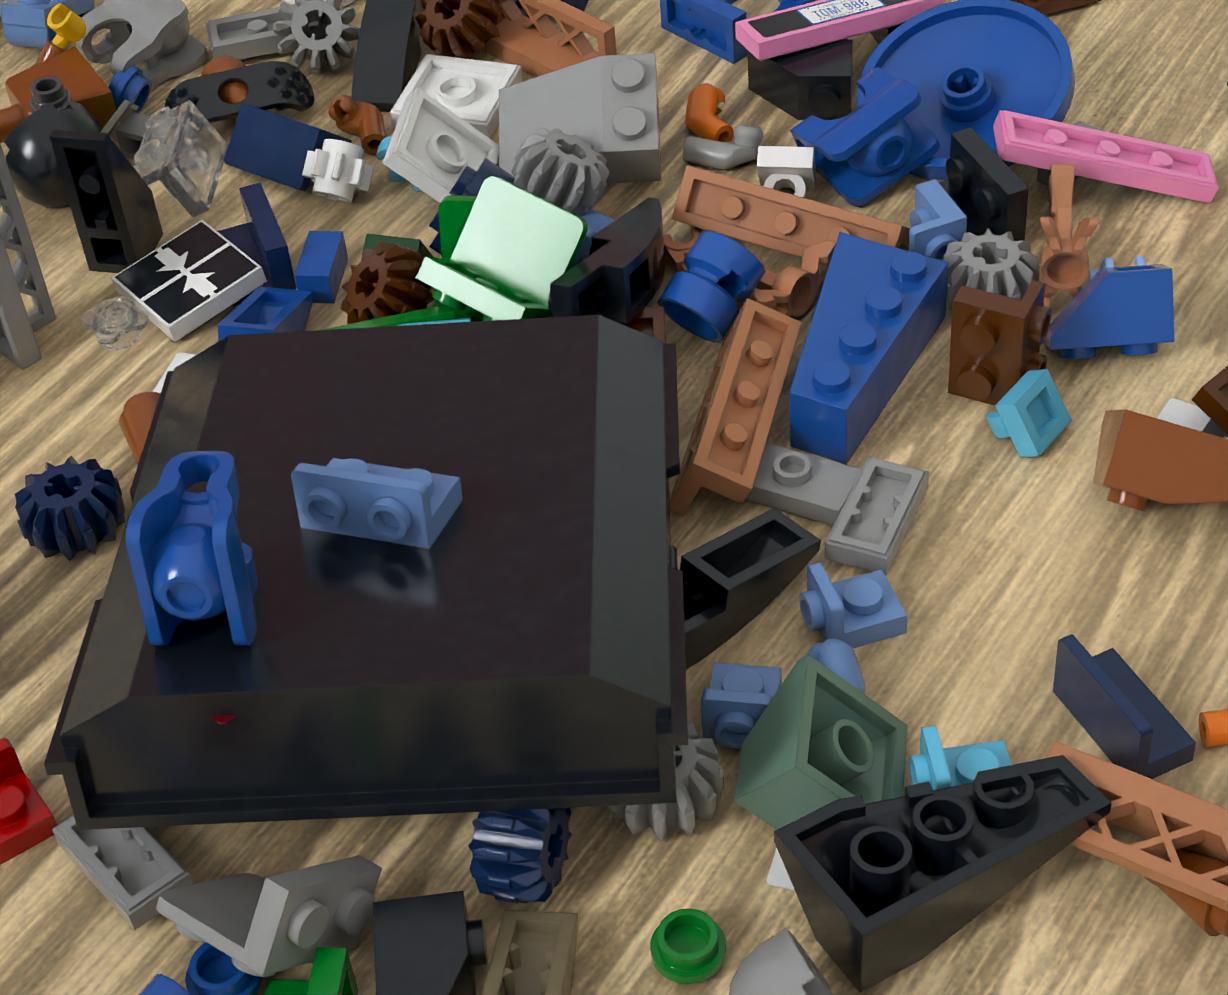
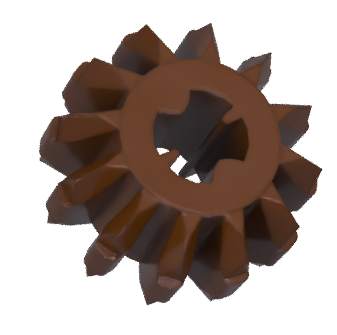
M420 0L424 11L415 17L421 29L419 35L423 38V42L440 56L472 59L476 50L487 53L486 43L490 38L500 37L496 25L505 17L499 7V0Z
M381 241L374 250L365 248L362 252L361 262L358 265L350 266L352 270L351 278L342 286L347 295L342 301L340 309L347 313V324L426 309L427 305L435 299L430 292L432 287L416 279L424 260L422 255L408 247Z

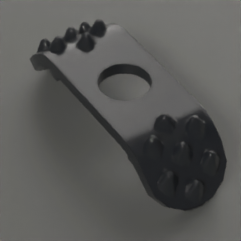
M268 61L195 77L179 83L165 99L163 119L188 125L190 132L191 130L203 128L204 124L238 117L242 103L265 111L275 108L277 111L289 108L303 112L313 106L315 98L311 84L297 67L286 62ZM238 82L248 87V95L239 103L227 104L219 98L221 89L227 84Z

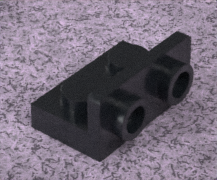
M971 127L951 133L950 158L946 161L948 179L938 183L966 215V232L980 236L984 235L988 228L993 235L1001 236L1006 232H1012L1014 241H1025L1029 188Z

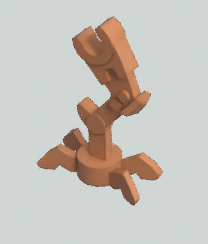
M1051 164V175H1049L1048 185L1049 217H1040L1044 233L1049 239L1040 257L1041 275L1045 282L1043 307L1047 308L1051 297L1058 290H1068L1074 298L1082 290L1081 285L1087 280L1089 275V257L1085 243L1087 238L1091 237L1095 231L1099 218H1085L1080 221L1072 239V201L1075 164Z
M691 228L692 240L682 244L673 242L670 234L663 235L665 261L674 273L687 271L684 259L701 234L702 230L700 228ZM829 240L817 243L804 249L801 268L789 265L783 268L779 274L764 268L766 272L756 286L759 290L754 291L755 301L789 317L791 315L799 317L805 314L815 300L816 294L821 293L825 277L819 276V265L827 264L831 260L835 248L834 241ZM752 253L763 264V260L761 259V257L755 253Z

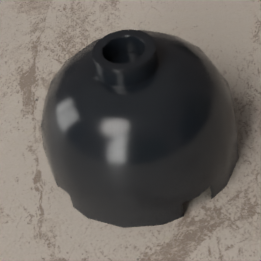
M68 102L72 109H65L59 112L53 104L40 108L24 118L8 134L4 141L10 149L6 155V162L15 189L24 198L46 208L70 206L49 138L52 131L65 130L100 133L102 130L99 122L88 108L77 102Z

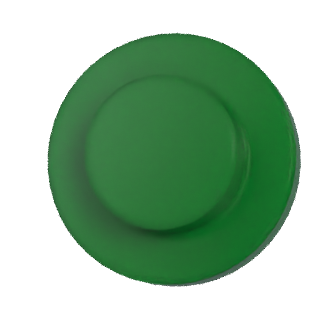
M689 908L671 912L664 917L652 935L650 942L652 962L658 972L671 981L682 984L705 981L715 975L725 961L726 939L724 933L709 915L700 910Z

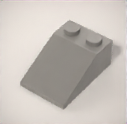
M655 53L599 56L499 89V167L514 176L511 172L515 164L514 157L520 144H524L527 136L533 134L536 128H546L549 131H552L553 128H559L567 135L572 136L576 134L577 138L584 143H592L594 146L593 151L605 157L607 160L606 167L610 172L606 183L661 181L659 98Z

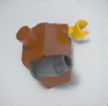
M57 4L48 14L47 24L57 33L53 41H46L36 63L32 67L8 78L5 82L11 106L0 110V143L6 140L8 134L24 118L40 108L52 104L59 112L65 109H72L68 102H77L88 108L102 129L116 111L111 90L76 47L67 49L69 43H76L85 36L87 28L85 21L64 4Z

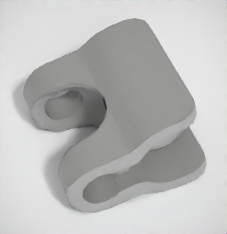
M104 0L102 4L82 17L85 21L87 32L80 41L75 43L79 52L91 62L100 64L111 62L110 68L113 76L120 70L126 72L131 66H135L138 62L144 60L143 76L152 81L151 91L169 78L186 75L196 70L208 60L209 56L205 46L189 34L190 25L187 18L189 11L181 0ZM104 28L110 29V32L98 44L91 45V40L97 31Z

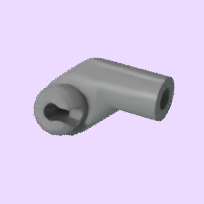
M738 125L734 129L733 142H720L688 136L683 148V160L688 163L722 170L756 160L758 146H760L763 138V131L760 127L753 125Z

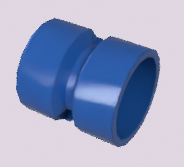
M702 231L684 259L687 271H680L674 274L657 303L660 307L664 306L665 314L690 333L704 340L721 342L739 314L736 302H745L751 296L766 271L758 258L744 246L720 233Z

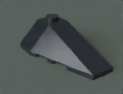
M1064 755L979 771L972 783L932 790L930 782L905 786V796L865 804L862 795L838 799L774 831V843L816 941L861 993L930 954L1108 815L1111 811L1112 802Z

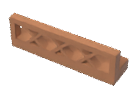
M499 0V7L505 17L496 25L500 37L490 38L486 43L488 54L508 64L521 66L522 71L533 77H538L599 56L617 55L615 26L561 0H518L530 18L521 13L513 0ZM547 14L555 18L565 35L556 30ZM583 32L597 38L598 51L593 49Z
M686 165L671 218L674 221L799 257H803L804 249L817 243L832 240L836 245L839 232L899 248L900 244L907 246L909 244L910 228L689 165Z
M749 298L746 299L721 344L680 467V474L677 476L670 497V511L684 517L701 487L740 504L744 503L755 481L802 322Z
M1055 741L1046 758L1064 755L1112 802L1110 813L1094 825H1099L1101 833L1089 829L1069 845L1228 911V866L1204 874H1197L1182 867L1176 850L1183 848L1228 863V809ZM1107 822L1148 840L1128 845L1113 839ZM1167 853L1170 862L1157 856Z

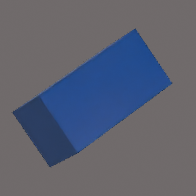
M309 231L294 276L297 290L313 291V303H335L348 262L343 231Z

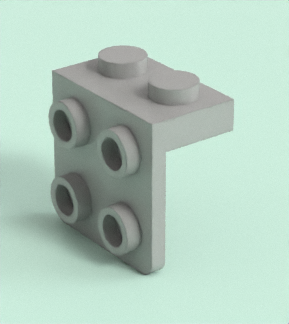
M358 855L269 876L265 879L255 874L241 873L163 891L160 893L156 910L177 924L176 929L185 937L200 942H207L232 957L233 965L242 972L253 976L269 977L279 971L306 963H313L316 947L347 948L348 951L357 949L362 930L373 915V902H376L374 892L382 868Z

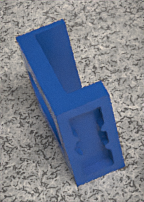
M660 0L661 28L732 64L737 63L748 55L747 49L736 39L735 22L747 19L746 11L731 5L737 0ZM778 0L780 6L773 12L815 2V0Z

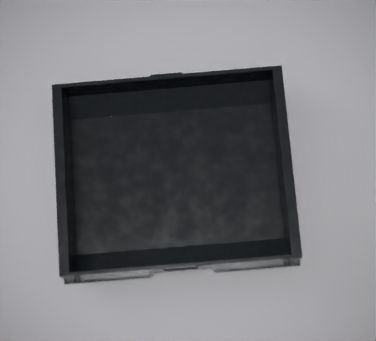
M601 315L228 335L175 367L174 371H168L130 489L132 506L104 596L94 603L44 762L47 775H63L78 830L677 803L675 746L688 745L683 571L678 570L677 548L671 545L669 478L680 474L676 343L663 344L661 340ZM225 451L229 452L235 459L240 485L237 524L241 543L247 544L253 550L258 575V586L253 598L257 618V631L251 646L234 645L227 611H224L219 616L204 620L182 621L174 631L168 646H152L149 643L127 552L126 528L129 517L137 503L157 487L166 464L171 458L181 453ZM332 458L360 459L370 464L403 469L419 468L430 473L460 477L463 501L430 549L301 528L291 473L299 463L327 466ZM208 481L195 483L186 491L194 493L207 492L206 486ZM238 715V717L225 724H218L211 718V716Z

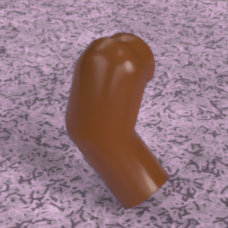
M347 95L336 97L329 106L330 118L336 121L337 128L343 132L360 137L365 153L373 156L376 155L380 142L386 138L384 119L380 110L367 102H354Z

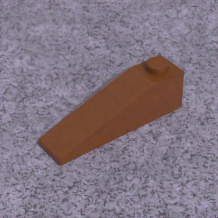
M1126 409L1106 410L1101 426L1093 484L1110 488L1107 501L1144 512L1148 500L1165 504L1228 502V439Z

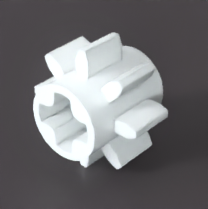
M324 139L322 150L316 149L315 152L308 150L302 176L312 178L311 181L314 182L312 193L325 199L351 203L354 192L360 193V190L368 192L374 166L365 164V160L362 159L364 149L349 142Z

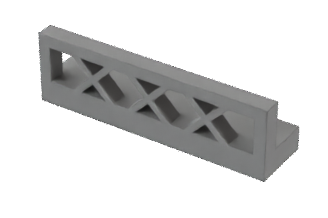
M0 143V205L3 209V214L0 218V353L24 370L42 359L34 332L57 318ZM6 248L17 252L18 259L13 269ZM21 293L30 295L35 309L29 313L26 312Z

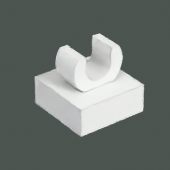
M758 146L757 171L760 186L774 190L791 188L795 191L794 195L807 198L806 189H815L816 164L814 147Z

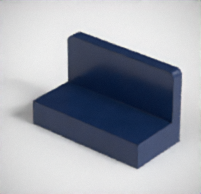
M242 103L224 162L232 167L301 191H306L311 178L302 176L308 150L314 152L316 149L322 150L324 139H335L349 143L352 140Z
M261 183L239 188L247 223L217 232L262 267L267 282L260 287L297 289L287 243ZM249 293L248 295L234 303L232 306H238L239 304H241L251 293Z
M1073 634L1058 640L1053 692L1113 764L1154 779L1193 761L1196 742L1114 648L1092 657Z

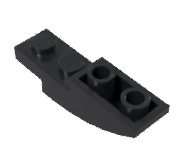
M648 197L592 236L589 256L550 283L548 307L553 317L601 315L615 322L627 324L648 305L660 288L665 274L662 208L657 198Z

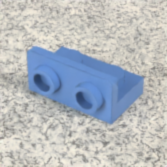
M332 458L327 466L299 463L291 473L301 528L430 549L463 501L460 477L430 473L419 468L403 469L370 464L360 459Z

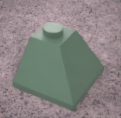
M807 654L796 662L742 743L734 801L778 830L838 799L862 795L865 804L902 797L908 725Z

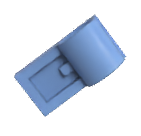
M9 0L0 4L6 40L13 46L43 49L46 41H53L57 34L47 24L48 14L54 6L60 3L64 4L71 11L80 15L94 9V0Z

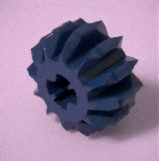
M71 455L64 464L53 466L46 462L45 472L42 474L26 475V487L15 493V508L19 517L17 522L22 536L28 540L30 546H36L37 549H40L45 558L52 557L61 552L70 561L78 551L88 550L96 554L97 543L100 541L110 542L116 540V528L126 522L124 516L125 506L119 482L113 476L112 471L101 468L95 458L78 464Z
M570 808L479 812L477 819L472 821L474 834L468 846L473 853L469 869L472 878H475L479 893L494 896L499 901L516 904L519 902H545L553 893V888L562 880V866L564 861L569 859L567 846L572 835L568 827L571 816Z

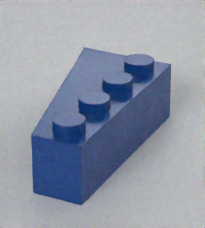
M839 232L789 392L790 447L847 465L946 317L948 262Z

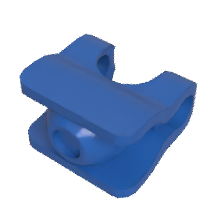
M880 67L874 68L856 82L864 95V100L852 113L835 120H823L812 114L790 130L797 147H814L816 172L843 199L854 206H862L871 202L938 152L940 147L936 134L926 127L913 112L921 102L917 88L904 79H896Z
M192 451L181 453L171 458L163 470L157 487L137 503L129 517L126 528V547L148 640L152 646H168L174 631L184 620H204L219 616L224 611H227L234 645L251 646L257 631V618L253 598L258 586V575L252 548L243 542L241 543L237 524L240 485L235 459L229 452ZM208 481L206 486L207 492L194 493L186 491L195 483Z

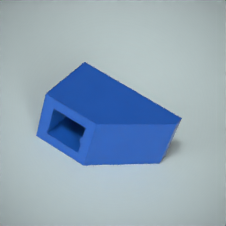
M1164 264L1101 268L1051 322L1044 344L1051 350L1060 349V358L1064 359L1097 356L1096 347L1120 345L1121 354L1124 355L1157 353V343L1175 342L1172 268Z

